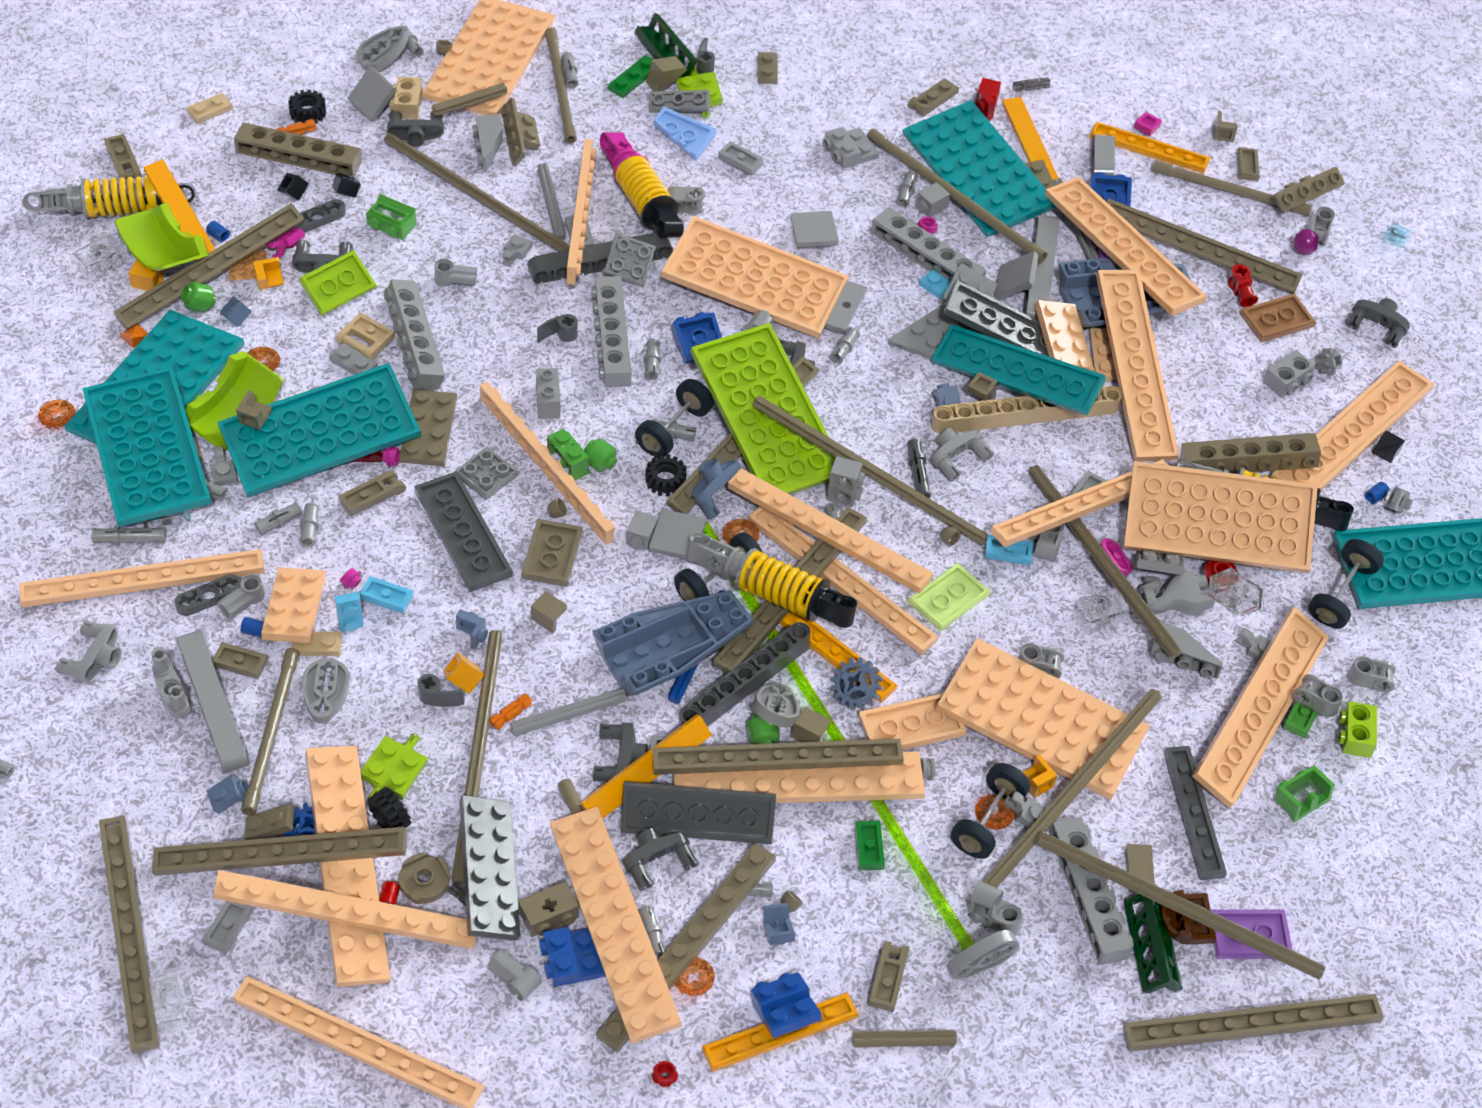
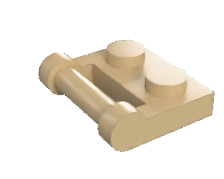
M360 312L339 331L336 336V342L340 344L345 343L374 360L378 353L395 338V332ZM353 334L372 346L367 347L349 336Z

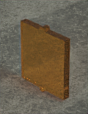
M257 251L229 268V280L256 279L253 262L267 259V251Z

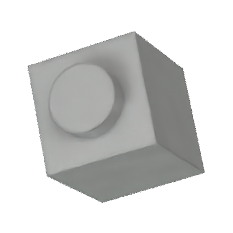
M936 182L918 192L916 207L921 213L932 217L948 208L950 193Z
M636 510L627 529L626 544L635 549L649 550L658 517Z

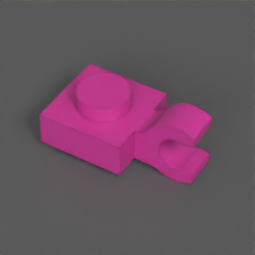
M294 228L274 242H270L267 248L273 249L276 247V253L272 255V258H281L284 255L285 247L292 248L296 246V242L302 239L305 234L302 228Z

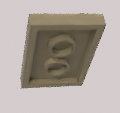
M537 519L521 573L522 579L568 587L582 538L583 527Z

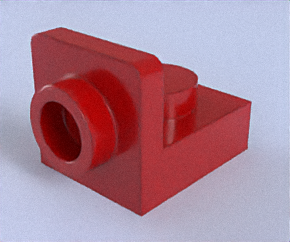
M987 89L979 91L977 107L988 120H992L994 118L996 101Z

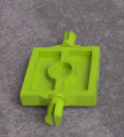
M694 67V72L692 71L691 76L681 77L676 80L678 91L709 90L710 107L723 104L715 72L698 74L697 67ZM709 111L701 112L703 118H706L705 113L707 118L710 116Z
M411 733L405 744L398 743L384 736L360 771L361 779L370 783L374 788L367 799L384 787H387L393 791L394 795L396 794L403 800L428 763V757L413 749L420 740L419 736Z

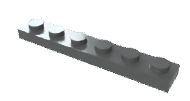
M1190 746L1166 748L1164 755L1200 880L1225 878L1227 871L1202 786L1192 777L1196 766Z

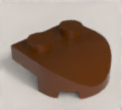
M1184 890L1173 892V894L1211 911L1208 893L1184 894ZM1162 905L1161 917L1164 927L1174 940L1185 945L1215 943L1216 935L1214 929Z

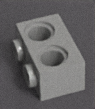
M1295 350L1267 369L1263 383L1281 398L1287 394L1292 395L1300 385H1306L1312 380L1315 364Z
M558 368L536 369L538 419L561 418Z
M836 456L830 472L827 501L852 508L855 500L860 501L863 488L859 486H862L865 478V473H862L863 463Z

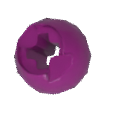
M1300 230L1295 235L1294 248L1302 255L1312 254L1318 247L1319 237L1313 230Z

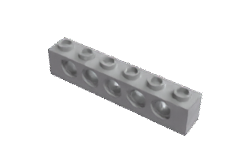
M888 207L873 219L871 234L929 272L935 270L951 281L957 268L963 263L981 275L986 276L987 270L982 266L976 264L892 208Z
M621 276L595 277V286H591L592 299H596V302H593V315H598V317L594 318L595 331L599 330V334H596V346L601 347V350H598V363L603 365L599 366L600 379H604L605 387L631 386L632 372Z
M391 279L388 288L384 290V299L387 301L388 312L393 320V329L398 336V346L403 353V362L408 369V378L412 382L413 389L439 390L445 373L416 281Z
M1082 817L1052 823L1049 835L1070 845H1076L1079 849L1099 858L1098 850L1095 846L1093 847L1090 840V829L1087 825H1084ZM1057 855L1098 964L1104 965L1129 959L1130 953L1134 948L1133 939L1126 932L1124 916L1122 912H1118L1114 891L1109 889L1108 879L1088 869H1082L1081 866ZM1105 932L1112 933L1114 936L1107 935Z

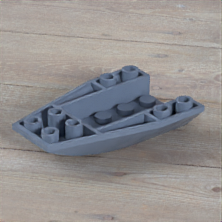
M1097 258L1059 263L1061 297L1064 303L1076 305L1082 327L1106 325L1096 274L1098 270H1123L1112 259ZM1173 264L1190 279L1183 264ZM1144 290L1149 315L1165 311Z
M729 590L635 612L592 632L609 671L621 688L624 689L626 695L633 696L680 676L729 644L749 628L754 621L733 592Z

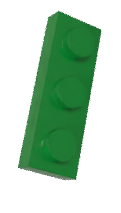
M644 55L608 84V90L621 98L626 97L647 80L651 63L654 59Z

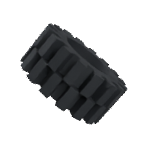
M304 89L300 90V93L295 92L294 96L291 95L288 100L290 117L296 123L299 121L305 123V121L313 119L317 124V120L321 122L323 117L326 116L325 98L321 93L318 94L316 90L313 93L311 89H307V92H304ZM304 106H312V108H307V109L302 108V107H304Z
M666 454V458H663V455H659L658 460L656 457L652 458V462L649 461L646 467L645 481L648 489L651 488V492L654 494L658 491L659 496H662V493H666V497H670V493L672 492L673 494L686 481V465H683L682 460L678 461L676 456L671 459L668 454ZM662 472L672 473L675 477L670 479L660 478L658 474Z
M384 787L367 799V805L370 807L368 809L373 813V818L377 820V824L381 825L382 829L407 828L411 824L410 815L407 814V809L403 807V802L398 800L399 797L396 794L394 795L393 791L387 787Z

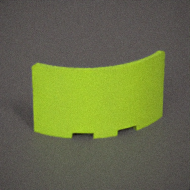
M168 203L114 221L123 242L132 255L142 265L151 270L160 271L209 256L201 235L195 236L179 230L180 224L172 214Z
M245 351L229 356L223 371L216 380L219 383L212 392L207 390L198 399L187 404L185 410L190 429L215 447L222 446L223 451L227 450V446L217 422L237 415L236 409L248 390L254 393L257 402L268 405L274 402L283 384L281 376Z

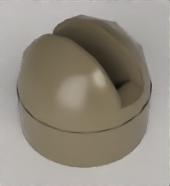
M438 40L436 42V52L439 55L443 53V56H445L447 52L451 51L452 42L447 40Z
M557 498L548 504L547 513L550 517L560 518L567 514V508L563 500Z
M945 527L940 534L941 540L949 547L957 543L961 536L960 531L954 527Z
M787 890L780 901L781 903H788L789 913L795 912L803 904V901L791 890Z

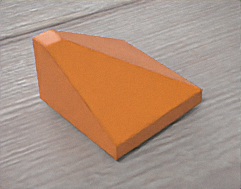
M137 324L121 333L120 337L132 348H135L148 332Z

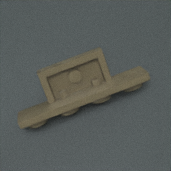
M510 97L507 103L502 106L501 114L511 163L513 166H517L526 154L525 147L538 150L541 145L535 118L529 114L518 112L515 99Z
M1334 167L1313 177L1309 174L1299 179L1300 183L1298 184L1294 181L1285 185L1284 190L1274 194V198L1283 213L1345 185V182L1338 167Z

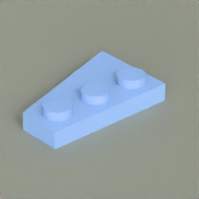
M663 107L654 118V126L695 161H697L716 135L715 128L666 107Z

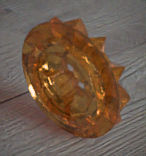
M261 346L247 352V354L259 362L266 357V362L262 364L273 372L275 368L279 367L280 356L273 348Z
M57 399L42 405L38 412V418L41 425H46L48 429L55 427L59 430V427L65 426L76 412L70 402ZM61 412V416L53 418V415H57Z
M734 519L723 528V541H726L728 545L730 540L739 534L741 530L751 535L756 541H759V529L749 520Z
M989 793L987 796L980 798L975 807V815L979 822L982 821L997 795ZM1001 798L997 804L999 807L995 817H992L993 813L984 825L985 827L999 830L1008 827L1013 822L1015 812L1004 805L1005 798Z
M697 957L691 962L683 975L679 976L674 986L679 989L681 994H688L691 998L694 995L703 996L705 992L712 988L715 980L714 970L707 961ZM699 971V982L694 980L688 984L689 976L687 974L694 975Z

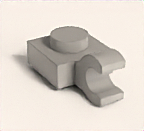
M513 234L504 246L502 256L506 258L502 264L510 267L516 258L523 260L532 248V241Z
M222 446L213 447L216 463L209 465L214 484L222 486L238 482L233 461H225Z
M1243 628L1235 642L1249 650L1247 655L1259 662L1271 641L1262 635H1259L1256 639L1249 629Z
M1016 791L1013 793L1012 798L1006 796L1004 802L1008 809L1018 813L1016 820L1027 828L1046 809L1030 797L1024 798L1022 794Z

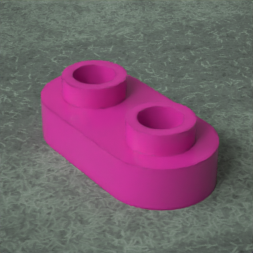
M1108 538L1103 539L1100 545L1127 578L1133 571L1131 562L1115 541Z

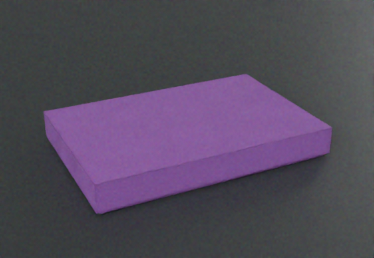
M1211 910L1213 913L1293 950L1285 910ZM1215 930L1216 941L1213 944L1216 959H1274Z

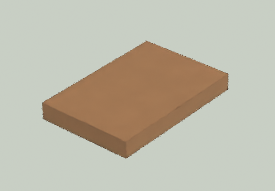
M1295 293L1243 308L1239 313L1261 343L1312 328L1316 325V321Z

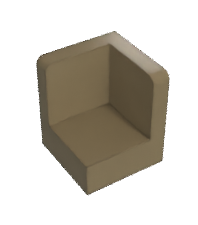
M1222 111L1217 112L1215 119L1214 140L1233 143L1238 123L1222 121Z
M978 372L968 384L967 392L981 398L982 401L993 400L996 398L998 381Z
M248 390L236 409L239 423L261 430L272 412V408L257 402L254 393Z
M545 591L531 605V620L554 633L556 631V620L567 610V604Z
M805 707L794 723L790 737L799 742H820L831 720Z

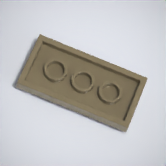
M412 390L409 407L419 426L421 436L402 443L399 455L400 463L445 467L457 403V393Z

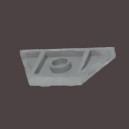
M941 305L890 337L888 345L892 347L898 345L906 348L907 352L931 359L950 325L959 326L957 320L943 314L945 307Z

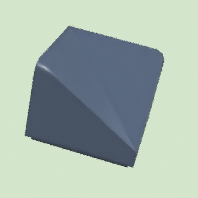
M234 296L220 310V313L236 327H239L252 312Z

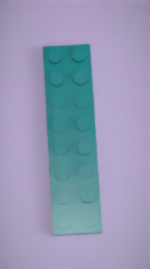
M952 324L931 358L933 364L971 377H975L978 372H981L997 380L998 386L1086 416L1107 380L1103 374Z

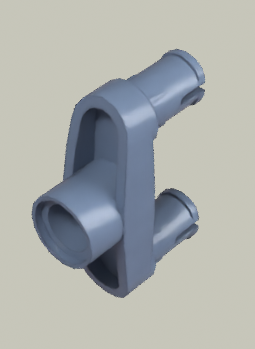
M710 459L699 467L703 478L693 489L692 495L696 503L702 507L708 520L715 518L720 513L712 498L713 493L742 468L736 459L719 464L717 459Z

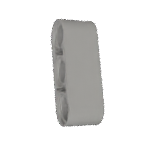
M1094 134L1092 141V174L1101 172L1114 176L1115 136Z

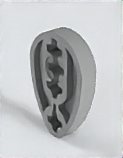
M402 26L388 28L365 40L356 52V57L361 67L367 70L369 66H372L377 71H380L393 63L402 53L408 42L409 36L406 29Z
M320 659L311 663L304 671L302 680L304 702L310 716L317 723L329 722L339 712L348 695L350 688L349 671L338 660ZM327 668H331L328 690L326 694H322L321 691L324 690L323 681H325L324 671ZM324 703L325 711L323 714H319L318 712H320Z
M771 683L763 686L758 691L752 704L753 711L761 719L779 727H792L800 713V706L796 696L790 688L781 683ZM775 706L778 707L777 712L774 711Z
M1011 930L998 931L961 952L947 964V969L953 979L973 976L1008 960L1015 954L1020 944Z

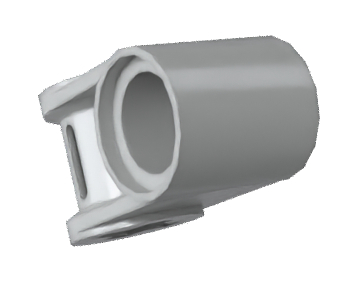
M671 186L667 189L678 203V213L699 214L705 210V203L703 202L705 191L702 188Z
M1326 206L1318 208L1314 220L1309 227L1310 230L1315 231L1319 237V242L1324 246L1328 240L1335 217L1334 210Z
M1027 643L1022 646L1018 659L1059 679L1062 674L1060 666L1064 661L1065 655L1059 649Z
M1360 656L1355 659L1347 677L1353 685L1388 693L1395 688L1393 675L1395 674L1396 667L1391 662Z
M1306 674L1302 679L1301 686L1293 691V698L1299 704L1316 711L1321 716L1333 717L1337 714L1343 694L1338 688L1322 681L1317 676Z

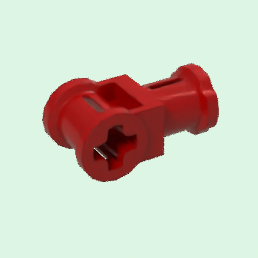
M1243 264L1233 266L1231 271L1232 277L1228 279L1227 284L1232 289L1234 295L1239 296L1240 306H1253L1257 303L1258 297L1251 288L1253 283L1250 276L1251 271Z

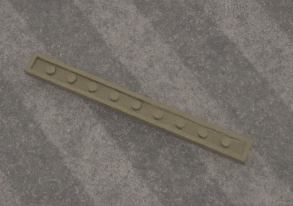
M1108 198L1107 203L1144 237L1231 271L1233 266L1237 264L1246 265L1251 271V279L1289 294L1296 292L1303 275L1301 273Z
M292 203L288 204L208 253L209 256L200 258L115 310L114 316L125 330H129L137 324L139 325L181 299L182 290L186 285H189L191 282L207 283L262 249L270 242L275 241L302 224L304 218Z
M803 356L793 366L804 388L820 370ZM731 433L703 463L710 459H717L719 464H722L729 460H738L742 456ZM699 467L667 500L666 504L675 512L688 514L697 504L692 491L703 478Z
M847 507L837 518V521L859 532L867 523V517ZM819 539L795 567L799 568L800 571H806L809 576L815 575L820 577L842 551ZM765 600L751 616L754 623L722 649L714 658L713 666L726 674L729 673L759 648L790 610L783 609L781 606H776L773 602L770 603Z
M901 739L652 749L654 775L903 765L904 761Z
M125 815L99 820L130 1047L132 1054L158 1049L160 1046Z
M405 827L156 847L153 850L151 872L157 876L406 855L407 830Z
M755 843L661 955L658 963L669 990L776 862L774 854ZM618 1008L596 1034L597 1039L617 1053L629 1040Z
M1370 994L1124 1023L1122 1028L1128 1050L1131 1052L1382 1022L1384 1016L1377 995Z

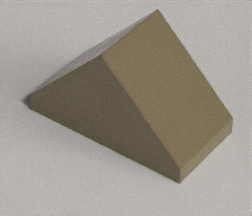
M676 56L652 60L646 83L653 91H665L687 71V68Z

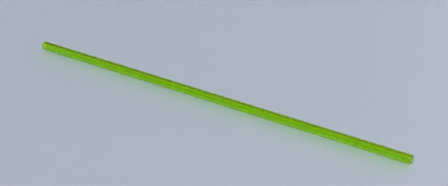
M707 521L704 534L720 541ZM739 591L752 614H754L761 606L758 599L749 592ZM776 628L767 637L769 641L779 635ZM794 660L786 668L811 708L831 720L830 725L826 729L832 741H846L797 661ZM869 800L963 951L972 946L974 942L885 801Z

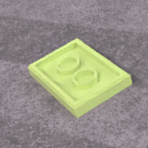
M956 563L929 583L920 594L916 593L908 599V603L941 632L987 598L991 591L959 563Z

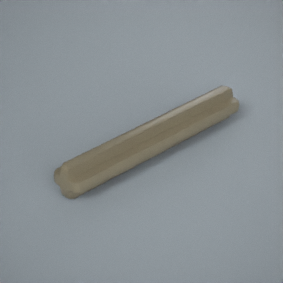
M500 83L432 105V112L435 116H440L506 95L508 93L507 86L504 83Z
M956 1030L854 1031L852 1033L853 1047L954 1046L957 1043Z

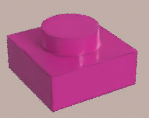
M1145 112L1135 121L1134 128L1151 136L1161 127L1162 120Z

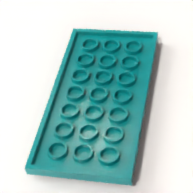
M972 100L903 128L902 134L935 174L1010 228L1056 208L1045 195L1046 188ZM960 205L986 238L999 233Z
M169 310L105 382L173 367L186 410L187 404L193 402L224 369L229 356L238 353L245 345L244 340L241 337ZM85 403L67 422L65 429L69 433L96 444Z
M390 362L268 404L272 408V412L261 430L240 424L237 415L217 422L247 498L421 436L419 426Z
M173 367L82 388L118 527L212 504Z
M1482 518L1348 529L1345 531H1334L1332 535L1347 577L1352 567L1343 560L1341 551L1350 539H1360L1372 544L1384 557L1383 565L1377 573L1365 574L1356 571L1350 581V586L1359 609L1482 598Z

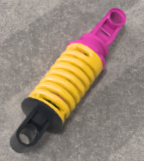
M602 132L599 140L600 147L613 166L614 179L632 203L645 227L655 229L660 238L681 237L684 232V225L677 215L678 203L667 191L651 167L648 158L640 155V153H637L632 148L623 132Z

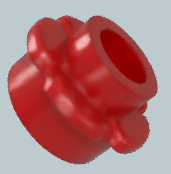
M661 1061L653 1068L652 1080L655 1084H660L661 1087H670L678 1079L676 1067L669 1061Z

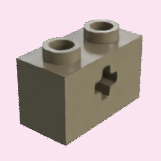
M566 881L518 901L519 915L531 938L537 935L543 936V932L551 931L560 925H571L579 918V905Z

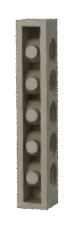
M245 122L241 124L234 137L236 153L336 175L339 172L355 177L362 163L361 149L358 147Z
M1316 433L1182 443L1180 459L1181 461L1187 460L1222 471L1224 469L1229 470V473L1236 474L1241 468L1249 472L1319 467L1321 449Z

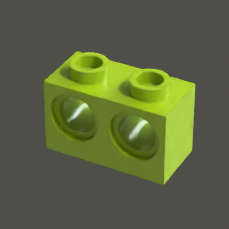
M1348 701L1345 710H1341L1339 714V724H1343L1338 737V743L1342 744V753L1371 758L1377 747V706Z

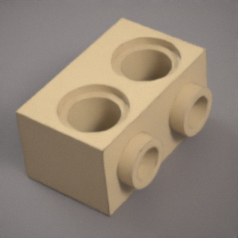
M398 76L396 85L393 84L397 91L393 95L394 98L390 99V110L394 111V115H396V111L401 112L402 119H418L423 92L422 78Z

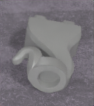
M1193 570L1185 571L1183 575H1176L1168 583L1159 598L1155 597V592L1161 587V580L1157 577L1146 576L1144 581L1148 583L1141 586L1139 590V595L1155 615L1169 610H1176L1183 614L1198 616L1201 615L1202 610L1213 608L1215 603L1213 593H1201V591L1207 590L1208 587L1206 575H1194Z

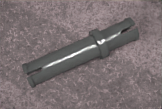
M911 439L907 443L910 454L908 461L912 467L916 491L931 498L925 468L927 461L926 456L922 452L921 440Z

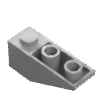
M500 114L476 116V124L472 125L473 137H477L474 139L475 150L480 151V153H477L478 165H482L483 172H487L503 142Z
M1161 622L1182 649L1181 655L1174 659L1170 658L1155 639L1150 656L1161 662L1178 665L1184 670L1190 669L1201 673L1205 677L1218 679L1223 663L1184 629Z

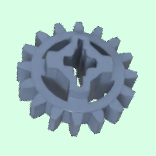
M852 657L849 658L848 665L842 661V669H834L838 674L837 677H831L830 679L836 683L830 689L833 692H838L834 698L837 701L841 700L840 704L844 707L849 704L851 710H855L856 705L861 710H864L865 703L873 706L871 699L873 697L879 699L880 697L876 692L877 690H883V687L878 684V682L883 681V677L877 675L880 672L879 668L873 667V663L870 660L865 663L862 657H859L857 662ZM870 676H871V681H872L871 687L869 686V681H868V680L870 679ZM843 680H844V683H845V688H844V690H843V688H842ZM855 681L860 682L858 687L853 685Z

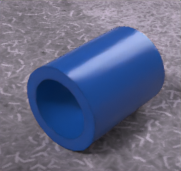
M211 221L206 227V233L221 243L230 236V231L216 221Z
M1380 481L1368 489L1364 496L1367 501L1374 505L1382 500L1390 489L1385 482Z
M244 617L240 632L262 638L261 632L264 621Z

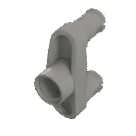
M949 428L937 438L936 442L941 447L935 452L930 462L937 469H940L952 482L961 475V471L950 460L955 457V454L959 455L967 449H973L982 461L986 462L995 453L986 445L983 437L977 430L957 435Z
M85 620L83 622L84 625H81L80 633L81 635L95 638L80 662L61 657L59 659L60 662L56 664V672L73 676L76 680L82 682H89L104 666L115 668L120 661L121 651L119 647H115L118 632L117 627L106 623L102 625Z
M156 648L151 653L153 660L152 671L163 705L172 717L183 718L190 712L186 693L172 664L168 661L166 651L163 648Z

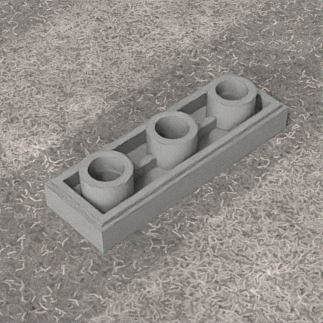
M650 91L649 112L659 113L663 107L676 112H707L710 109V91Z
M847 280L826 321L825 328L845 335L862 302L867 287Z

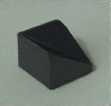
M338 172L335 175L332 188L338 193L356 197L361 183L355 177Z
M286 173L277 191L300 200L309 183L298 175Z
M1386 430L1372 450V453L1392 463L1402 450L1405 440Z

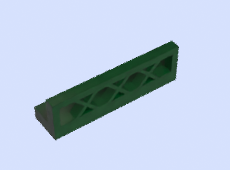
M658 13L653 14L648 26L636 27L634 33L656 59L676 56L685 66V57H687L689 60L686 67L687 71L679 78L691 76L698 60ZM657 23L659 26V32H657L654 29ZM665 34L668 35L669 44L666 43ZM676 45H677V47H678V55H679V56H677V55L675 54V46H676Z
M1140 894L1125 899L1124 905L1134 943V952L1143 992L1149 994L1164 987L1172 992L1182 990L1183 987L1172 938L1165 929L1161 917L1162 905ZM1143 901L1144 908L1140 915L1137 916L1134 914L1133 905ZM1143 922L1148 924L1149 927L1144 939L1139 937V930ZM1148 945L1153 947L1154 954L1149 962L1144 960L1143 955ZM1154 968L1158 970L1160 980L1150 984L1148 978Z

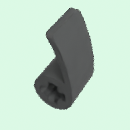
M708 38L702 40L698 49V74L714 72L715 55L707 51Z
M564 314L537 327V343L555 333L564 342H572L577 339L578 320L576 316Z
M425 674L419 678L418 695L422 703L439 707L464 705V690L440 691L439 678L433 674Z

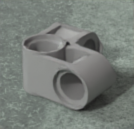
M1064 524L1029 537L1028 540L1037 542L1032 556L1055 562L1062 540Z
M979 881L971 897L970 919L974 923L978 924L979 922L982 927L996 932L1011 930L1016 935L1020 929L1021 909L1015 904L1002 900L1003 890Z

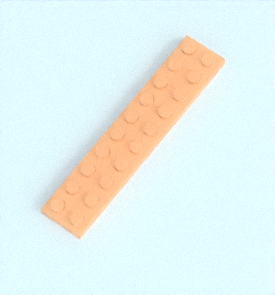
M1080 177L1046 189L1045 195L1120 268L1123 270L1140 271L1143 289L1171 316L1206 302L1207 295Z
M1098 270L1096 278L1118 385L1121 390L1120 394L1122 396L1134 461L1177 460L1179 452L1140 271Z
M1398 361L1316 434L1321 449L1319 467L1276 470L1272 473L1271 478L1317 484L1318 488H1321L1322 491L1378 440L1386 430L1390 429L1433 389L1434 383L1401 361Z
M1295 606L1287 612L1192 775L1195 780L1228 808L1237 801L1294 700L1293 691L1301 686L1303 677L1309 674L1329 638L1326 633Z
M357 746L306 748L305 757L315 833L369 830ZM373 858L319 862L323 891L379 902ZM327 921L336 987L381 984L390 981L384 932Z
M919 751L903 752V765L673 774L674 786L776 794V803L924 799L925 796Z
M598 806L549 822L630 1043L634 1044L682 1027L677 1009Z

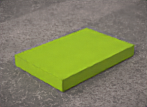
M355 250L319 267L298 280L321 316L377 287Z

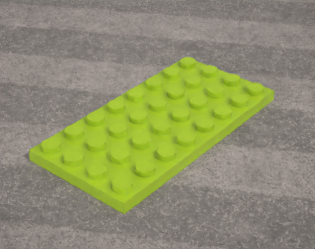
M770 323L691 348L690 353L751 474L790 495L829 482L830 472L836 457L753 407L754 400L761 396L829 437Z

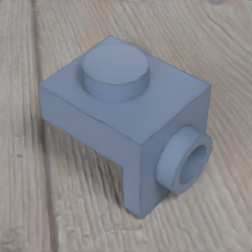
M949 383L936 386L937 389L931 392L932 397L935 396L937 407L961 403L957 385L950 386Z
M462 609L456 614V629L470 634L471 648L476 649L479 643H484L487 638L486 619L479 617L473 612H467Z
M229 775L208 789L207 794L213 811L222 813L238 801L243 802L249 785L244 780Z
M788 903L763 906V927L769 944L783 945L788 942H795V931L789 918Z

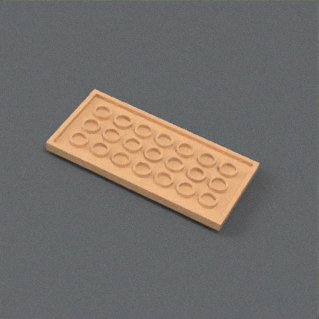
M479 0L454 40L451 51L446 53L424 88L422 98L440 103L504 83L508 90L506 95L462 108L463 110L481 115L500 114L502 106L508 101L544 40L546 29L554 23L555 15L502 0Z
M696 216L692 217L661 271L662 278L754 314L756 311H761V309L766 310L773 317V321L818 339L825 328L826 321L847 280H849L848 275Z
M1134 461L1123 549L1137 551L1144 549L1156 551L1159 554H1178L1182 557L1309 573L1318 485Z
M979 638L974 642L935 709L1033 761L1036 756L1041 755L1053 771L1070 780L1128 715ZM1141 722L1085 787L1111 800L1150 725Z

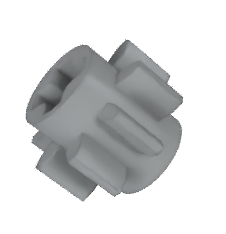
M1322 348V354H1318L1315 358L1317 369L1320 370V373H1326L1327 375L1336 374L1335 369H1340L1343 363L1341 354L1337 353V349L1332 350V348Z
M1394 487L1393 492L1388 490L1384 501L1388 502L1386 508L1401 514L1404 509L1409 510L1413 502L1409 498L1411 493L1398 487Z

